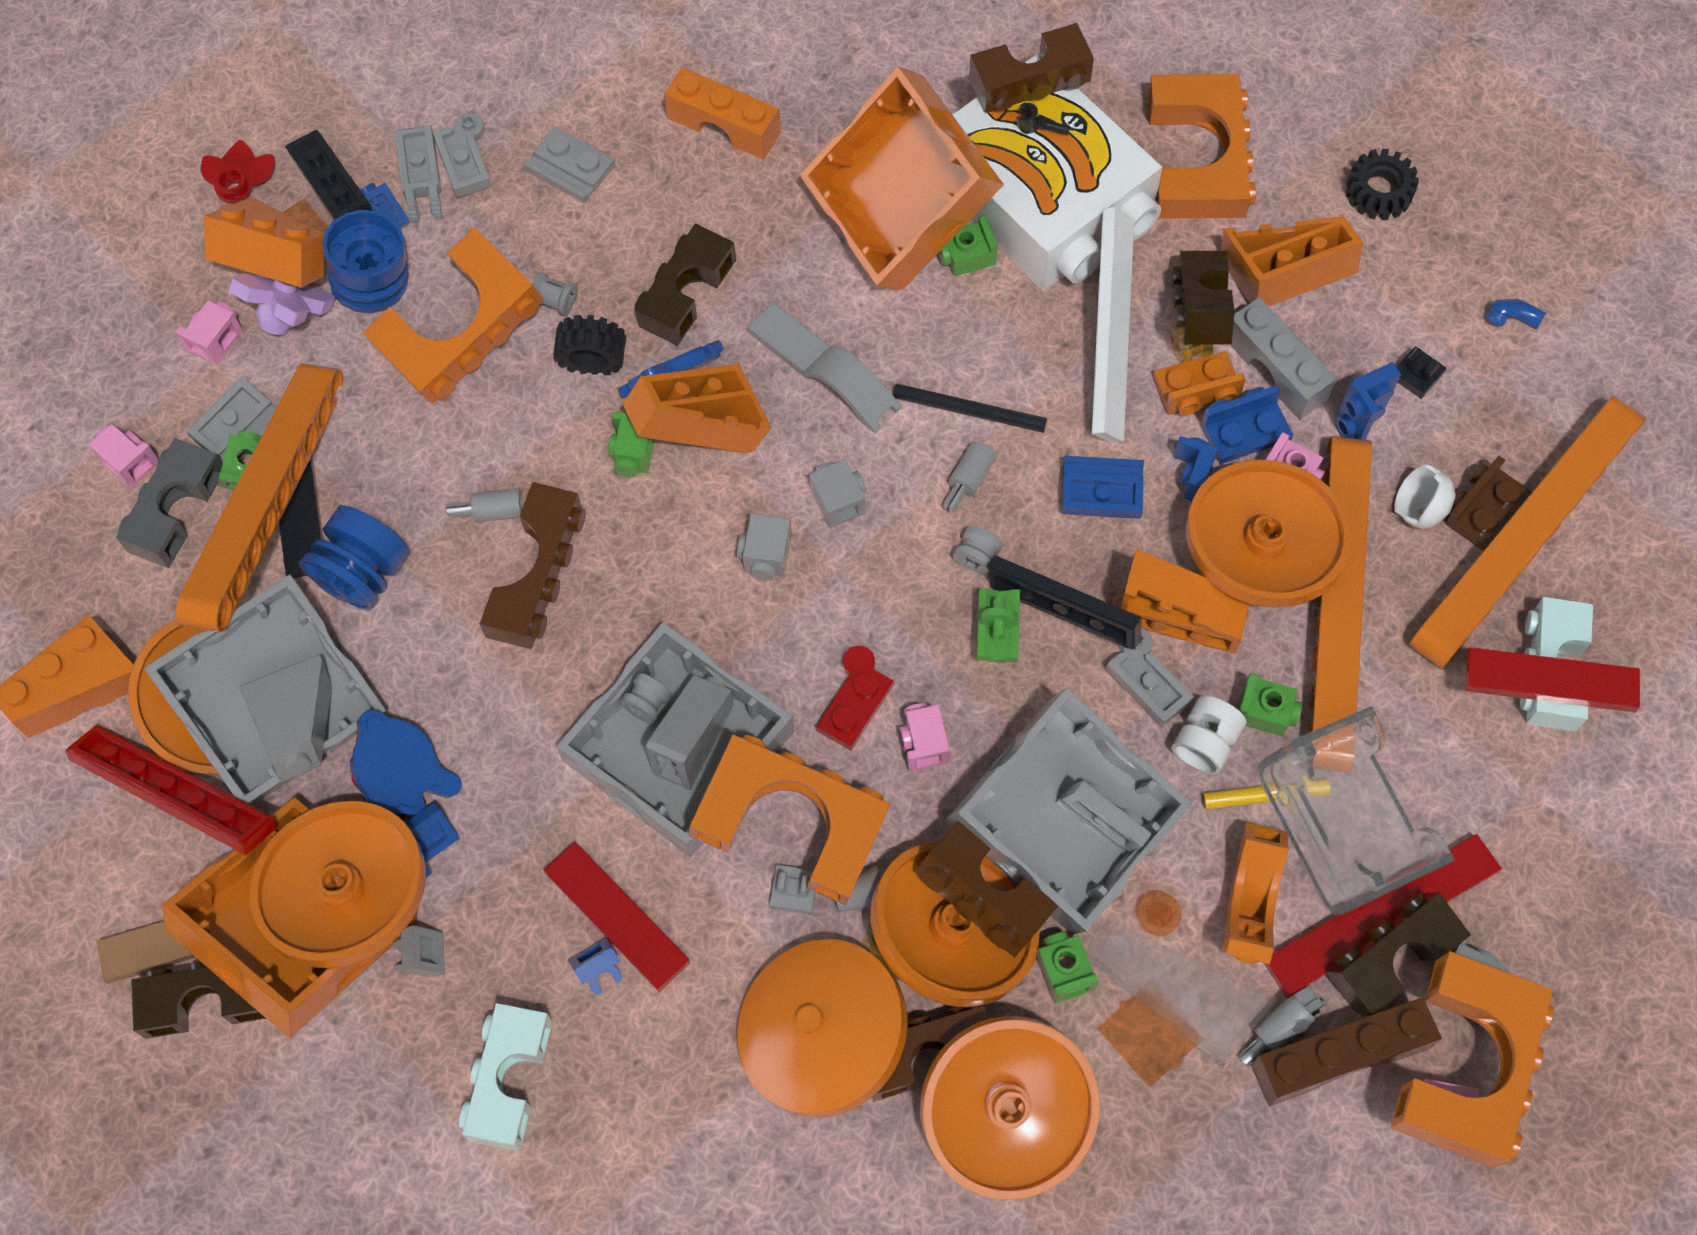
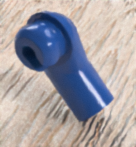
M1497 299L1489 305L1492 308L1486 314V319L1501 327L1505 325L1506 320L1510 316L1537 330L1546 312L1521 299Z

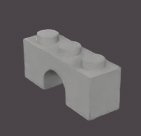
M1260 297L1234 314L1232 345L1230 346L1248 366L1259 360L1269 369L1274 378L1275 386L1280 391L1279 399L1299 420L1329 400L1337 378Z

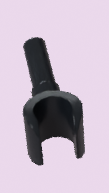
M1028 102L1020 105V113L1023 117L1017 116L1016 119L1018 128L1022 133L1031 134L1039 128L1068 136L1071 126L1039 117L1038 109L1033 103Z

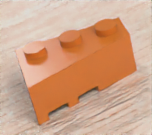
M1345 216L1296 221L1293 227L1272 228V224L1259 225V230L1236 232L1235 227L1223 228L1221 251H1227L1229 273L1249 303L1260 297L1268 306H1272L1358 273L1363 241Z
M739 364L641 376L622 404L638 437L749 453L754 452L772 428Z
M1136 549L1120 608L1142 617L1141 628L1149 632L1236 654L1242 639L1250 604L1224 593L1204 576Z

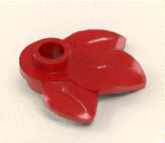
M238 140L222 159L210 155L203 156L200 171L204 180L214 185L215 192L222 201L237 203L246 199L253 187L265 183L271 177L275 169V157L273 154H264L255 158L250 147L243 140ZM232 184H238L234 188H229Z

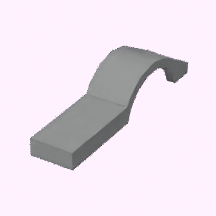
M774 302L747 326L750 335L804 378H817L833 388L849 404L858 420L875 434L881 429L877 420L889 408L895 413L901 409L900 403L862 361L845 349L827 345Z

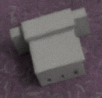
M1309 986L1294 994L1311 1014L1314 1013L1313 1016L1320 1013L1319 1009L1328 1004L1326 999L1321 1001L1319 997L1317 998Z

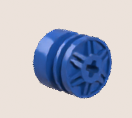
M358 210L345 213L331 223L325 231L322 246L332 294L341 305L355 312L375 313L387 310L390 306L392 307L399 302L407 290L409 272L404 236L401 228L395 221L378 211Z
M340 505L322 528L325 536L331 543L319 539L313 541L310 546L312 553L307 552L299 561V565L311 580L331 596L359 609L369 611L378 601L375 594H381L387 588L385 581L379 574L391 577L396 575L410 554L409 548L399 536L377 519L353 507Z

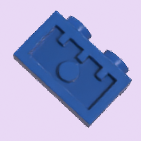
M1393 362L1351 381L1336 416L1337 427L1343 437L1366 440L1373 422L1385 414V408L1393 396L1394 389L1401 376Z
M1277 386L1267 389L1257 387L1248 391L1243 397L1231 401L1227 399L1218 400L1205 410L1201 428L1209 444L1218 447L1216 459L1219 465L1274 447L1282 432L1289 435L1288 440H1292L1293 433L1277 403L1280 396Z

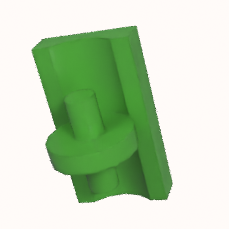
M979 588L977 661L1018 662L1020 590L995 591Z

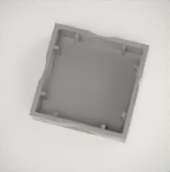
M291 575L286 576L238 607L224 632L207 630L196 634L144 668L234 797L251 806L293 778L280 783L239 686L320 654L332 685L322 759L357 736V720L363 713L369 710H378L386 715V709L354 664L340 652L329 636L323 620Z
M663 622L626 664L614 686L589 707L556 747L564 763L689 857H692L703 842L689 836L690 824L732 735L734 734L741 738L744 735L756 737L767 745L766 749L777 753L795 730L793 715L747 682L737 679L722 670L707 653ZM638 673H644L653 677L672 693L669 702L662 704L658 709L659 717L653 724L642 721L632 715L619 701L624 693L632 690L634 687L633 679ZM696 675L703 679L711 676L726 683L725 686L732 691L734 706L690 791L654 775L645 746L692 676Z
M1065 688L1049 699L946 820L953 826L959 821L989 846L991 850L986 857L1015 884L1019 885L1026 878L1056 903L1058 907L1051 914V917L1074 935L1089 930L1125 886L1135 866L1144 856L1156 849L1192 803L1148 762L1130 752L1105 722L1068 688ZM1083 780L1086 783L1093 782L1101 786L1109 794L1108 800L1119 809L1126 808L1137 814L1143 821L1142 826L1152 834L1142 848L1129 852L1126 850L1122 854L1056 803V800L1065 788L1069 789L1070 786Z

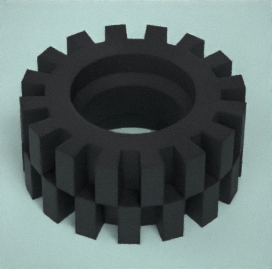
M1376 149L1370 150L1368 157L1363 153L1359 156L1358 161L1354 162L1346 184V197L1351 196L1349 203L1352 207L1357 204L1359 205L1357 212L1361 215L1367 210L1370 212V219L1375 220L1376 215L1381 214V220H1388L1390 214L1394 218L1399 217L1401 212H1406L1410 203H1412L1419 183V177H1416L1418 171L1416 167L1409 168L1412 161L1408 157L1403 161L1399 160L1402 153L1395 151L1394 156H1389V149H1382L1380 155L1377 154ZM1375 176L1388 178L1394 183L1395 191L1390 193L1376 191L1368 184V180Z
M574 315V320L567 317L564 319V322L560 321L558 323L553 358L555 361H558L560 367L567 366V371L572 373L576 370L580 371V374L592 373V375L602 373L608 376L611 375V371L617 373L619 368L623 366L626 344L625 331L623 328H618V324L615 322L607 324V319L603 317L599 320H594V315H587V319H583L581 315Z

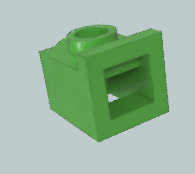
M986 215L979 217L978 222L965 225L938 253L942 265H949L953 276L997 264L998 245Z
M613 412L612 420L616 434L612 433L610 437L609 456L615 459L614 471L625 477H634L638 473L648 474L655 439L638 437L627 413Z
M239 431L238 437L229 435L219 475V487L235 489L247 464H241L237 456L240 453L251 454L252 456L262 437L261 435L249 431Z
M1250 673L1238 708L1247 721L1245 726L1283 737L1288 725L1296 727L1301 713L1302 702L1295 701L1298 689L1259 679L1257 674ZM1266 700L1278 703L1279 706L1271 707L1266 703Z
M1060 932L1043 940L1044 947L1038 949L1036 957L1054 1004L1096 990L1099 981L1097 975L1093 972L1079 935L1069 938L1067 932ZM1070 956L1074 960L1075 965L1069 969L1063 968L1059 964V958Z

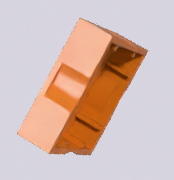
M899 66L895 68L862 105L853 121L841 133L833 137L800 174V177L825 213L839 225L849 247L876 286L895 290L905 288L1004 186L1003 182L922 74Z
M295 797L271 815L274 817L277 828L250 853L244 855L234 850L222 860L207 867L162 904L165 931L289 1039L385 954L397 940L401 939L400 934L384 949L360 962L336 968H315L304 966L285 958L262 936L250 910L249 889L251 877L258 858L269 841L286 824L309 811ZM417 911L412 920L410 921V923L407 925V927L414 926L416 924Z

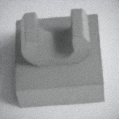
M776 865L769 905L770 909L812 915L816 892L807 889L814 870Z
M418 926L405 928L401 933V939L394 943V949L401 950L402 964L395 965L394 970L396 972L425 977L445 974L443 932Z

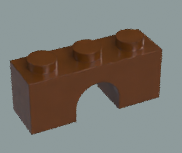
M1074 23L1042 33L1039 53L1040 60L1034 63H1023L1013 58L1006 44L971 54L969 80L984 113L1006 110L1015 104L1031 99H1042L1051 93L1067 88H1078L1090 82L1094 57L1078 24Z
M957 821L929 852L915 873L924 880L931 890L938 892L956 907L962 917L972 921L984 931L997 947L1006 950L1015 958L1056 910L1058 905L1026 878L1016 888L1009 891H1001L990 886L982 876L981 862L991 848L962 823Z
M982 1005L975 1008L955 1006L947 1011L948 1016L932 1021L930 1016H923L907 1022V1036L901 1058L888 1081L872 1097L873 1102L915 1090L916 1081L911 1068L914 1057L922 1050L928 1048L941 1050L953 1037L964 1029L989 1019L985 1006Z

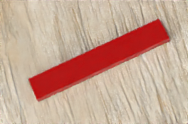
M95 725L65 749L68 759L73 763L244 855L250 853L277 828L274 817L98 725Z
M1476 833L1276 951L1272 955L1270 964L1264 963L1285 997L1289 998L1326 976L1327 973L1325 971L1336 963L1333 958L1339 951L1351 944L1359 945L1368 937L1367 929L1378 920L1385 917L1390 919L1401 910L1398 906L1399 903L1416 891L1421 893L1440 892L1448 903L1499 873L1502 868Z

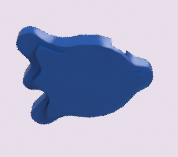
M717 340L703 347L699 346L640 372V375L618 388L621 399L629 395L641 376L698 369L706 363L721 357L720 352L724 350L721 341Z
M378 710L366 711L358 718L356 744L353 748L352 758L349 761L350 772L367 803L381 806L395 815L414 817L425 809V803L422 798L424 792L445 798L453 797L460 792L462 788L461 779L439 764L432 744L418 727L406 721L389 718Z

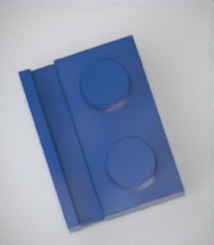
M1065 456L1063 464L1062 514L1141 519L1143 513L1144 460Z

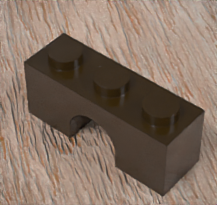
M695 223L687 235L683 234L679 238L675 247V253L668 263L664 262L661 264L650 289L643 291L639 295L635 304L639 327L678 346L697 319L695 300L681 293V290L693 282H703L717 289L736 262L734 242Z
M1226 250L1180 251L1179 265L1172 266L1174 309H1176L1175 326L1176 329H1183L1184 345H1232L1235 310L1232 290H1228L1229 266Z
M1416 891L1399 903L1398 906L1401 910L1390 919L1385 917L1378 920L1367 929L1368 937L1359 945L1351 944L1334 956L1333 960L1336 963L1325 972L1357 1014L1369 1016L1376 1014L1406 989L1397 978L1393 968L1394 956L1401 946L1409 945L1421 961L1436 962L1437 959L1447 952L1454 950L1471 936L1440 892L1421 893Z
M202 962L191 964L189 970L173 972L171 969H154L146 972V977L131 979L133 1031L145 1039L189 1032L190 1009L199 998L208 994L219 995L221 1016L231 1024L266 1019Z

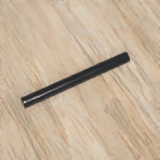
M896 383L893 393L894 398L1041 433H1044L1048 419Z

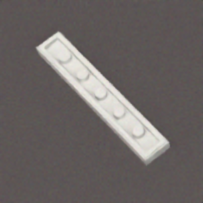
M1117 207L1105 208L1102 214L1092 434L1112 443L1124 442L1134 219Z

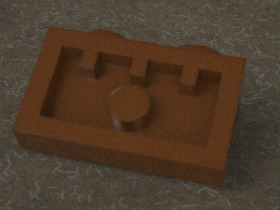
M1498 456L1490 466L1484 462L1477 469L1469 481L1474 486L1468 493L1460 490L1456 494L1450 511L1452 513L1445 524L1483 552L1532 494L1531 490L1500 470L1505 462V459L1501 456Z

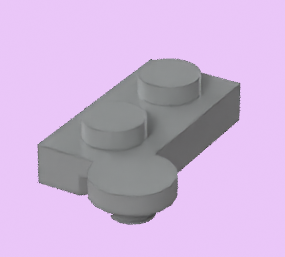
M465 113L459 116L454 124L455 130L446 127L433 132L457 198L492 187L475 142L476 139L483 135L485 130L484 123L481 117L475 113Z
M1141 628V640L1136 649L1131 650L1120 645L1122 652L1107 663L1106 670L1163 728L1193 702L1194 696L1154 655L1149 654L1153 644L1152 636L1147 630Z

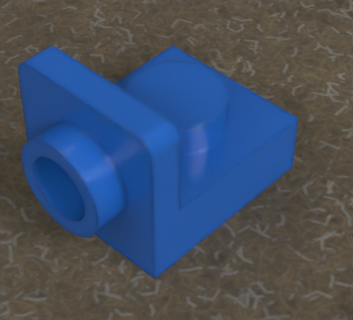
M386 182L378 187L371 183L360 189L369 201L373 211H378L392 218L400 228L410 223L409 218Z
M1180 436L1174 455L1175 459L1187 462L1181 484L1187 486L1184 499L1189 501L1193 500L1197 490L1209 478L1218 447L1210 445L1201 438Z

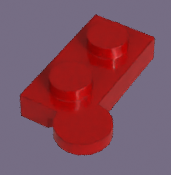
M854 646L845 653L843 668L849 677L816 726L817 732L852 751L894 686V680L874 669L875 656L870 649L864 646Z

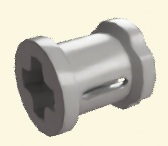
M539 272L532 284L544 298L541 304L557 309L560 315L568 316L578 296V285L572 282L564 284L550 279L549 275L543 272Z

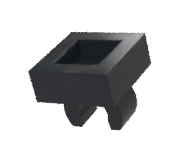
M1416 346L1396 367L1401 374L1398 383L1420 399L1429 392L1447 369Z

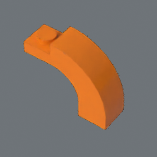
M1248 822L1245 823L1236 860L1224 925L1222 950H1225L1226 954L1232 955L1244 963L1254 964L1262 962L1270 964L1274 951L1273 925L1276 901L1289 851L1288 831Z

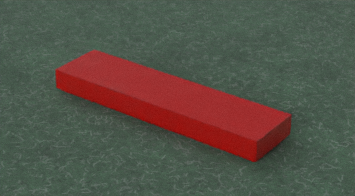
M1470 647L1466 653L1465 691L1635 713L1640 708V668Z
M576 842L543 870L547 877L658 992L662 991L690 964V960Z

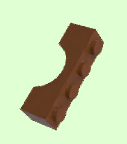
M532 482L519 516L525 532L539 544L536 563L531 571L521 580L507 586L494 587L492 589L479 623L485 638L527 649H532L535 638L542 639L547 627V616L544 613L548 602L555 603L560 591V580L557 579L561 567L567 568L573 554V545L570 544L574 531L580 532L582 530L586 517V511L582 509L578 493Z
M1424 997L1259 1055L1253 1062L1252 1068L1270 1107L1312 1092L1327 1083L1354 1072L1379 1064L1392 1063L1431 1049L1442 1037Z

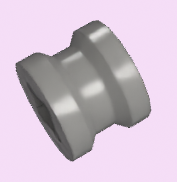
M969 526L964 533L963 538L965 541L963 545L956 548L953 558L960 566L980 575H986L989 573L988 565L992 557L1000 553L1003 544L992 532L982 527Z
M638 673L633 679L634 687L632 690L624 693L619 701L632 715L642 721L653 724L659 717L658 709L662 704L669 702L672 693L653 677L644 673Z

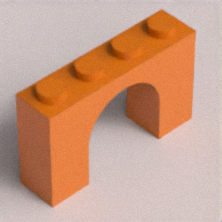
M1240 74L1151 75L1148 89L1149 125L1199 126L1213 133L1220 140L1225 150L1222 158L1208 166L1162 168L1155 201L1161 206V213L1158 219L1246 218L1249 205L1255 204L1256 184L1255 182H1249V173H1252L1253 152L1246 149V142H1249L1250 120L1244 119L1243 111L1247 110L1248 93L1247 89H1241Z
M475 227L447 252V255L457 267L477 286L479 292L478 312L466 330L446 340L427 339L417 334L390 306L363 332L372 344L431 404L448 397L454 390L455 385L467 373L475 371L481 365L483 358L496 346L503 344L509 338L511 331L523 320L533 316L538 310L539 305L544 301V298L534 285Z
M733 734L690 824L689 836L728 853L748 810L758 799L777 791H792L802 794L818 806L827 825V841L811 875L807 889L846 906L890 807V803L883 801L884 796L871 788L860 787V790L845 784V779L833 771L822 769L821 772H817L806 767V762L792 753L783 752L782 755L772 752L766 749L767 745L756 737L744 735L741 738Z
M1451 951L1437 959L1425 1001L1477 1022L1490 1034L1500 1056L1499 1077L1492 1091L1487 1096L1480 1098L1461 1096L1414 1078L1401 1086L1390 1129L1493 1168L1509 1163L1510 1159L1514 1160L1522 1143V1134L1517 1132L1521 1116L1527 1114L1533 1099V1091L1528 1089L1532 1073L1538 1071L1544 1055V1049L1539 1046L1542 1032L1549 1028L1554 1015V1006L1550 1005L1553 989Z

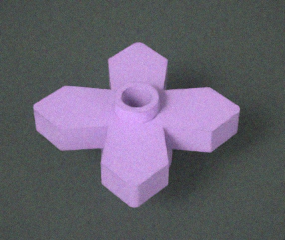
M247 273L234 276L229 288L231 294L242 300L259 303L256 311L257 325L265 332L274 335H285L289 328L305 322L308 312L322 315L331 311L335 300L334 295L318 286L306 285L300 288L260 275L255 276Z

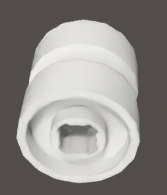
M1201 696L1188 716L1187 720L1190 725L1182 727L1171 749L1181 761L1206 774L1215 775L1220 773L1231 752L1229 746L1236 744L1247 721L1243 714L1231 704L1212 696Z

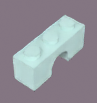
M1543 597L1534 611L1529 610L1527 614L1525 634L1532 635L1531 648H1526L1524 654L1557 658L1559 654L1581 656L1592 641L1593 604ZM1520 699L1521 710L1527 711L1526 724L1577 732L1588 719L1587 706Z
M496 1003L493 1015H487L482 1029V1041H486L482 1058L475 1059L471 1071L470 1082L475 1085L471 1102L465 1101L459 1118V1128L463 1129L462 1135L468 1141L521 1152L531 1106L525 1100L506 1096L503 1092L502 1082L507 1070L516 1063L523 1061L543 1063L553 1023L548 1013Z

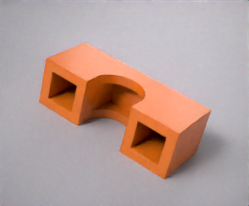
M683 67L664 93L668 119L698 132L701 131L706 122L713 123L728 134L733 147L763 160L781 133L780 111L778 107Z

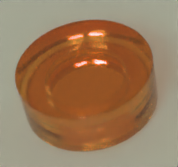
M1154 892L1147 895L1142 900L1137 912L1141 928L1149 935L1155 937H1165L1172 934L1177 929L1182 917L1178 901L1173 896L1164 892Z

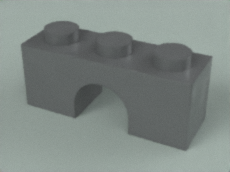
M174 438L169 448L160 455L157 468L149 482H146L141 487L138 501L132 511L123 518L119 525L116 539L128 553L170 568L188 534L178 520L168 516V512L176 501L185 497H195L208 502L218 485L222 462L217 454Z

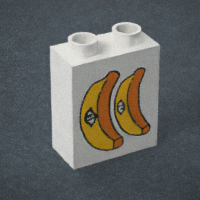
M1039 53L1034 55L1025 63H1034L1039 61ZM1067 88L1051 93L1042 99H1031L1015 104L1006 110H995L989 113H984L979 99L976 97L952 114L1004 184L977 212L971 221L973 223L978 222L979 217L986 215L998 248L1042 291H1045L1063 276H1066L1073 284L1079 283L1092 274L1099 266L1103 209L1117 207L1134 219L1133 241L1144 235L1153 226L1161 213V206L1155 201L1162 166L1078 88ZM1028 102L1033 103L1038 109L1039 117L1071 126L1068 136L1039 128L1031 134L1022 133L1018 128L1016 119L1017 116L1023 117L1020 113V105Z

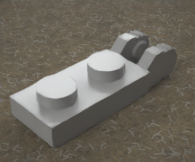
M427 125L394 131L402 192L406 199L410 222H420L421 214L416 197L428 195L430 198L429 207L433 218H443L439 195L442 193L432 126Z

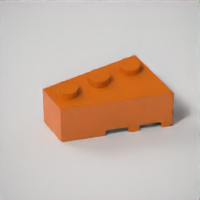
M253 197L234 204H224L220 206L219 210L204 215L206 260L300 288L324 277V252L322 246L324 233Z
M87 615L0 684V710L13 725L30 738L77 718L81 713L100 705L110 704L115 701L114 699L128 694L133 664L90 615Z

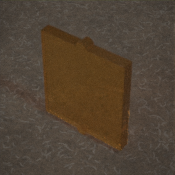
M1151 983L1145 986L1130 1001H1122L1119 1005L1120 1009L1097 1029L1149 1088L1171 1068L1178 1069L1181 1066L1180 1060L1203 1041Z

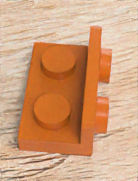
M1227 351L1154 370L1152 375L1167 415L1179 413L1181 416L1192 415L1198 412L1202 406L1212 404L1218 400L1227 399L1231 401L1241 396L1246 381L1243 373L1236 374Z

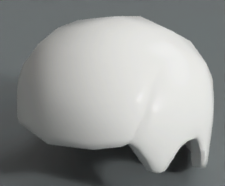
M1422 465L1414 469L1404 479L1396 494L1394 511L1403 517L1407 523L1416 528H1431L1440 523L1452 509L1456 496L1453 482L1447 475L1431 465ZM1423 508V514H1419L1417 510Z

